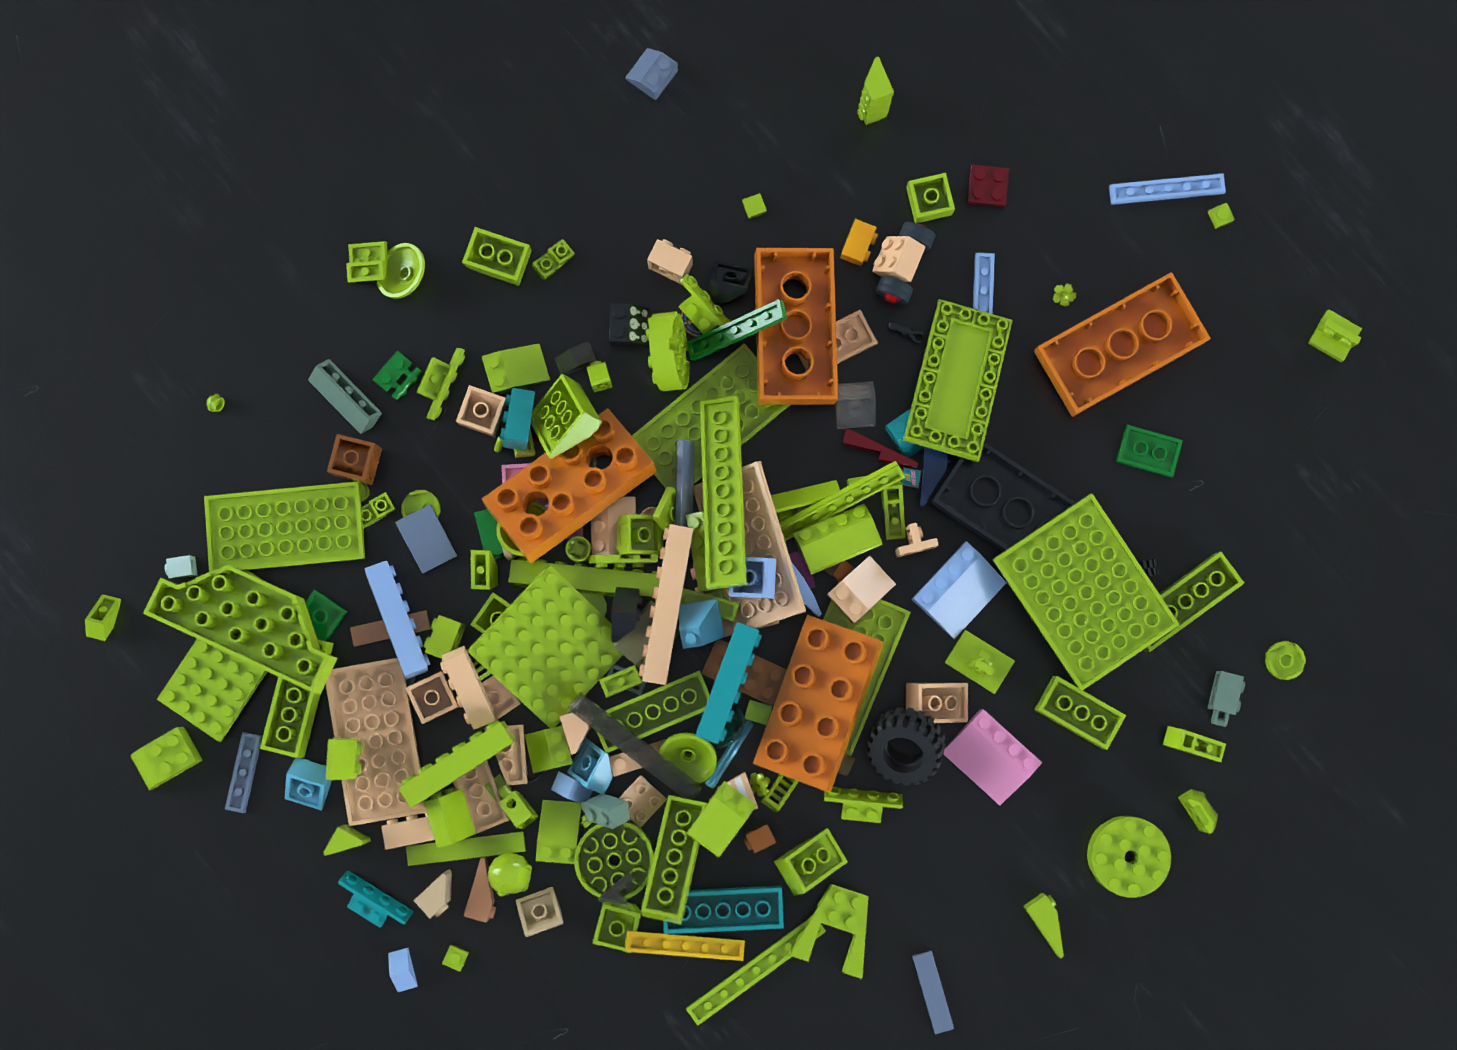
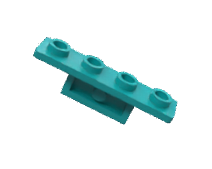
M346 871L338 881L339 885L354 893L347 907L380 928L388 915L405 924L413 914V910L350 871Z

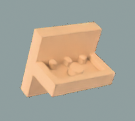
M913 523L905 528L909 545L898 547L895 553L898 558L934 549L939 545L937 538L921 542V538H923L922 529L917 527V523Z

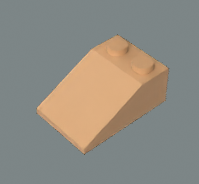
M869 556L833 588L827 596L852 623H855L896 584Z
M906 683V710L907 708H914V711L925 712L924 715L927 717L930 715L934 719V723L968 722V683Z

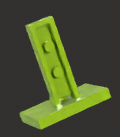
M964 630L944 663L995 694L1015 661L972 633Z

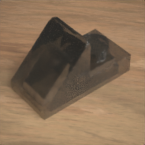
M630 871L627 872L602 893L598 900L600 902L628 905L629 901L620 890L626 891L634 884L632 880L635 876Z

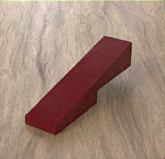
M846 428L842 446L878 453V462L890 464L896 461L901 467L917 468L918 462Z

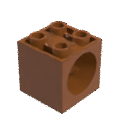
M337 434L327 472L336 477L373 485L382 448L372 442Z

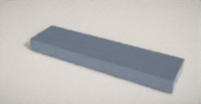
M242 732L225 805L226 810L246 813L263 738L262 735Z
M932 951L913 955V961L934 1033L938 1034L954 1029Z

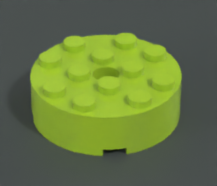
M677 311L653 314L648 318L649 329H646V337L650 344L651 355L648 356L649 368H653V383L657 384L661 391L686 389L689 383L690 364L686 359V351L689 350L680 313L677 314Z
M1118 816L1101 824L1092 834L1087 849V860L1089 868L1099 884L1117 895L1133 898L1145 896L1155 891L1164 882L1171 865V851L1164 834L1152 823L1133 816ZM1131 851L1133 857L1129 861H1125L1126 852Z
M630 821L613 829L596 824L584 834L576 848L574 859L576 874L583 887L598 898L607 901L625 900L639 893L648 883L655 854L654 848L648 835L639 826ZM617 855L620 858V863L612 865L609 861L610 856Z

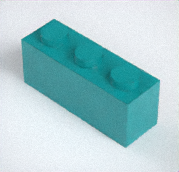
M512 388L511 394L506 395L505 406H508V411H504L502 422L506 423V426L501 429L500 439L503 440L502 447L526 451L535 391Z

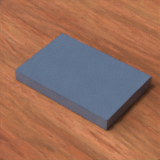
M431 504L395 522L422 574L457 556Z

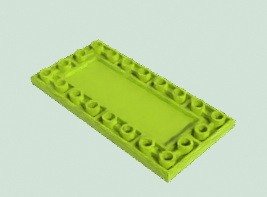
M938 300L903 441L979 462L1013 320L945 300Z

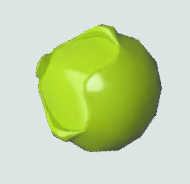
M514 853L502 854L495 858L489 866L488 880L490 886L502 897L524 892L529 887L532 866L527 863L523 856Z

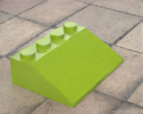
M561 374L533 409L531 416V425L549 458H553L586 440L598 430L602 423L581 385L564 374Z

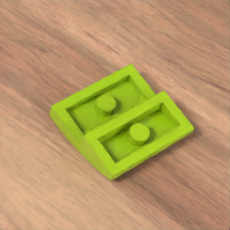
M387 242L348 244L350 263L346 264L349 283L385 280Z

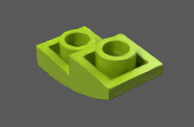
M562 239L549 248L546 254L533 262L532 267L545 280L571 259L575 253Z
M386 492L362 507L363 529L395 510Z

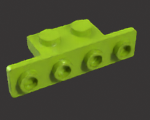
M686 273L681 278L680 282L692 295L681 303L679 308L702 334L711 331L717 325L722 326L732 321L727 319L723 314V310L711 301L709 294L698 286L693 276H689Z
M457 348L449 365L436 358H431L416 392L434 400L426 416L427 419L435 420V418L439 417L442 411L441 404L443 400L447 399L450 392L448 388L457 377L456 370L458 365H461L464 361V349Z
M835 786L832 787L831 792L824 791V801L843 803L841 819L881 823L883 807L903 808L902 794L894 792L864 791L855 788L844 789Z

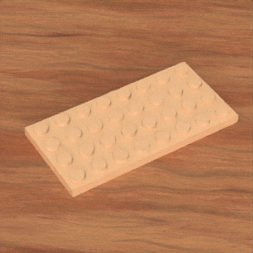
M761 461L742 467L745 556L776 559L774 599L729 596V587L722 588L726 600L739 603L735 622H733L734 629L737 622L752 628H758L806 612ZM702 482L693 486L699 512L704 511Z
M398 658L332 669L326 682L334 737L360 738V743H363L362 755H359V763L362 765L361 774L356 779L342 780L349 826L427 813L424 805L426 800L410 808L398 789L403 785L401 781L410 775H419L418 770L421 769L410 700L405 689L407 688V682Z

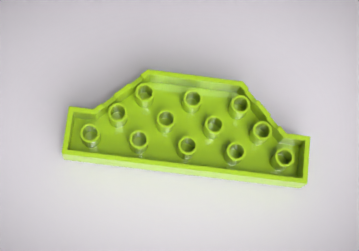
M230 565L223 566L219 570L212 573L208 572L196 577L192 581L179 585L160 578L143 613L317 694H321L337 661L336 657L320 650L303 598Z

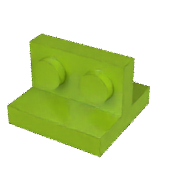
M1328 309L1308 344L1343 362L1350 349L1361 340V337L1358 335L1362 328Z

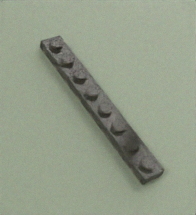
M580 693L569 705L568 710L682 798L693 800L703 789L699 783L583 693Z

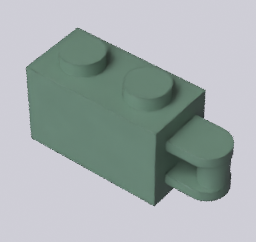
M1216 671L1208 709L1213 710L1211 724L1226 727L1229 715H1236V712L1240 710L1241 701L1239 698L1245 689L1243 676ZM1219 712L1223 713V718L1218 717Z
M599 794L587 801L581 802V808L585 812L587 820L613 829L630 820L627 801L607 794Z

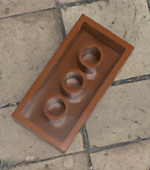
M721 639L716 640L701 674L716 680L729 645L728 642ZM755 655L751 666H746L745 672L748 675L744 685H739L738 691L773 706L787 669Z

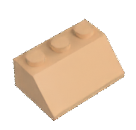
M635 497L620 498L591 520L592 555H620L616 549L617 530L615 524L621 515H636Z

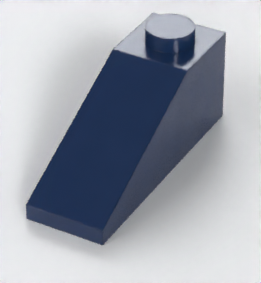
M924 448L918 507L925 505L945 473L947 466L950 467L951 455H948V453Z

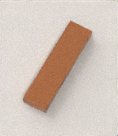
M427 610L407 614L409 619L413 618L417 629L414 630V633L431 630ZM383 620L350 627L354 647L390 639Z

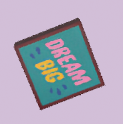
M903 467L902 471L905 478L901 480L902 487L918 490L922 470Z

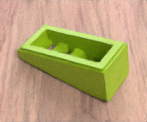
M779 774L769 788L768 794L764 795L761 800L764 805L776 813L781 809L799 782L785 776L793 782L790 785L782 779L784 777L782 774ZM779 783L782 784V785L785 786L788 790L785 791V790L782 789L780 786H778V784H779ZM774 790L778 791L780 794L783 795V797L781 798L780 796H778L777 794H775L773 791H774ZM771 796L773 799H775L778 802V804L769 799V797Z

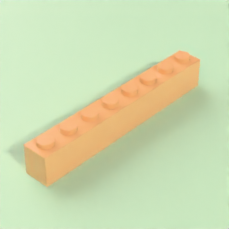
M669 524V528L664 529L663 539L666 540L665 548L661 547L659 559H663L662 567L657 569L656 578L659 579L658 587L654 586L653 598H656L655 606H651L649 617L652 618V624L647 626L646 637H649L648 645H644L642 654L643 657H646L645 664H641L639 676H642V681L666 685L693 528Z

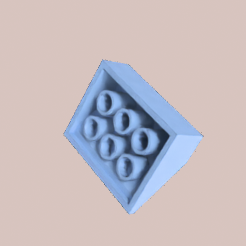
M966 541L911 600L955 639L1007 582Z

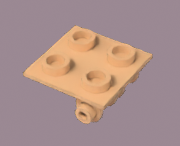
M641 775L618 798L628 802L630 819L640 828L667 800Z

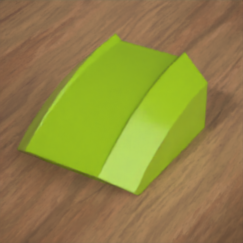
M626 514L618 517L615 524L617 530L616 549L620 555H660L661 547H664V532L653 519V515Z
M1190 789L1178 797L1198 830L1211 834L1215 829L1218 814L1207 801L1204 792Z
M625 901L603 902L592 944L626 952L627 931L637 932L641 910L636 904Z

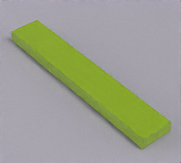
M524 831L465 838L454 844L437 848L436 842L406 846L408 866L525 852L526 845Z

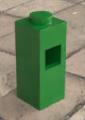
M488 509L474 512L483 549L491 550L495 561L502 559L504 553L496 532L498 522Z

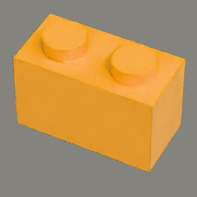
M855 219L840 258L862 266L863 261L867 262L871 251H868L870 244L874 245L878 236L875 233L876 227Z

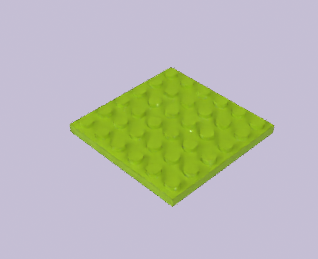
M550 564L467 650L469 654L549 728L556 727L561 721L560 716L568 714L623 656L613 646L615 642H611V623Z

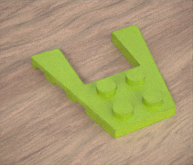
M830 884L818 903L813 916H810L807 926L796 939L797 942L788 955L809 961L820 923L853 933L842 972L862 979L868 896Z

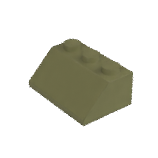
M652 601L641 611L640 621H636L635 629L613 644L618 651L638 668H640L641 664H645L646 657H643L642 654L644 645H648L649 637H646L647 626L652 624V618L649 617L651 606H655V603ZM678 623L676 624L674 640L680 634Z

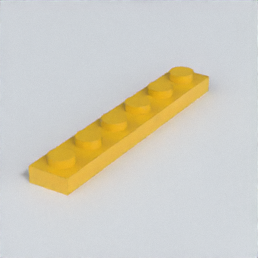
M627 931L625 951L743 961L745 941Z

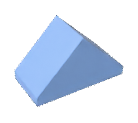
M560 771L551 788L552 791L579 803L589 800L593 790L583 786L574 777Z
M404 948L388 953L389 976L397 991L400 992L417 987L409 949Z

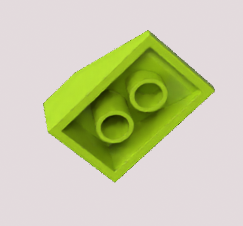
M540 344L502 350L482 356L493 394L503 395L511 392L512 388L523 389L550 381Z
M724 781L686 834L717 857H720L752 813L756 804Z
M543 800L537 839L536 861L575 864V852L579 844L581 803Z
M826 828L789 850L774 862L793 895H799L809 891L848 861L829 829Z

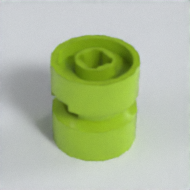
M573 537L566 544L567 556L576 563H585L589 560V556L592 555V546L584 537Z

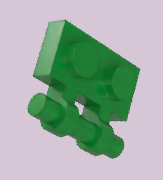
M397 351L372 380L387 393L392 388H395L396 391L392 394V397L398 400L407 393L406 390L413 382L416 383L418 381V376L422 371L416 367L413 372H410L409 369L413 363ZM405 374L407 376L406 380L399 385L397 382Z

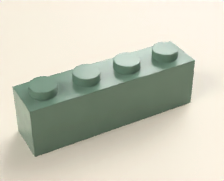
M330 359L316 365L308 381L360 434L374 427L382 414L381 411Z

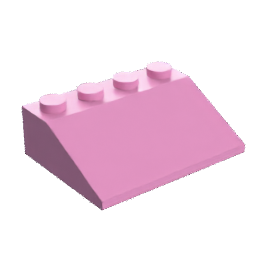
M979 709L944 750V755L998 805H1001L1042 764L1037 757L984 709Z

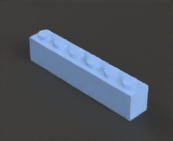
M384 561L364 568L405 680L428 672L427 666L430 665L427 654H422L420 649L423 647L420 636H415L414 630L417 628L413 618L409 619L407 612L410 610L406 600L402 601L400 594H403L400 583L396 584L393 578L396 576L393 565L389 566L388 562Z

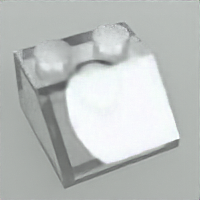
M873 381L838 384V400L835 403L837 429L876 426V395Z

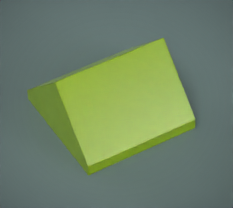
M347 824L339 826L324 850V856L371 842V839Z

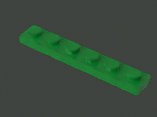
M778 299L688 341L690 360L696 361L786 320L787 315L784 301Z

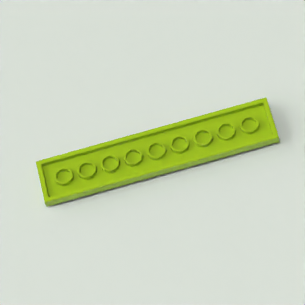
M731 396L700 402L706 588L709 590L747 585L739 398Z

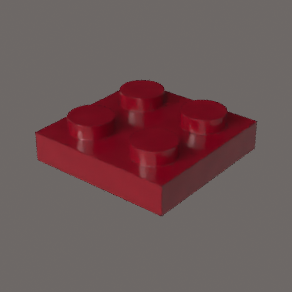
M971 165L967 204L1005 207L1009 168Z

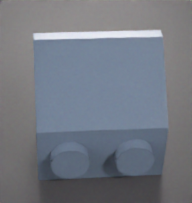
M647 48L625 79L656 100L677 73L678 65L677 62L663 52Z

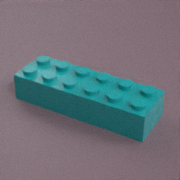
M738 622L736 623L695 736L716 744L719 743V740H724L727 732L724 726L726 721L730 722L734 711L731 710L733 702L737 703L741 692L738 691L740 684L744 685L748 673L745 672L747 665L751 666L755 654L751 652L754 646L758 647L762 637L758 635L760 630Z
M781 885L689 890L682 924L664 921V934L784 928Z

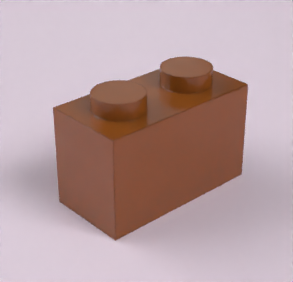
M767 822L745 832L744 842L748 850L753 849L754 853L776 843Z

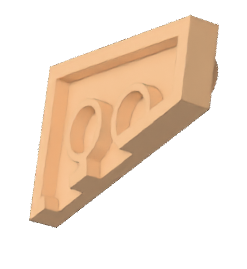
M511 725L508 727L517 741L495 755L507 785L527 784L524 725Z

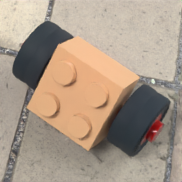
M905 222L899 236L886 237L872 270L881 276L876 288L878 295L891 303L902 305L908 303L913 288L905 282L912 281L923 252L931 249L936 236L933 231L922 224Z

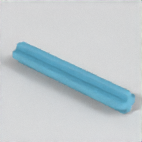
M748 719L743 721L717 762L714 773L705 781L707 786L710 788L716 786L752 729L753 722Z

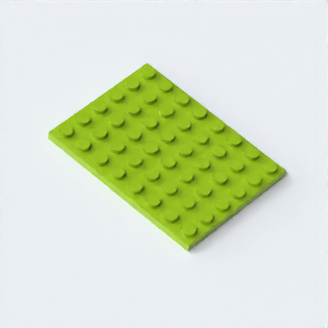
M1089 494L992 559L1080 691H1083L1180 625L1093 494Z

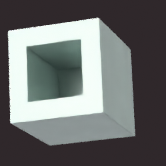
M188 555L166 559L165 573L170 579L198 576L194 556Z

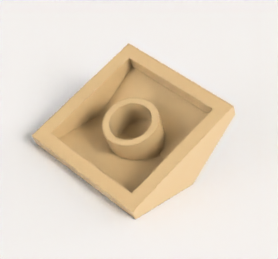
M553 887L516 900L525 937L564 924L561 908Z

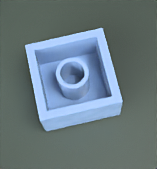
M746 557L747 585L729 587V596L774 599L776 559Z

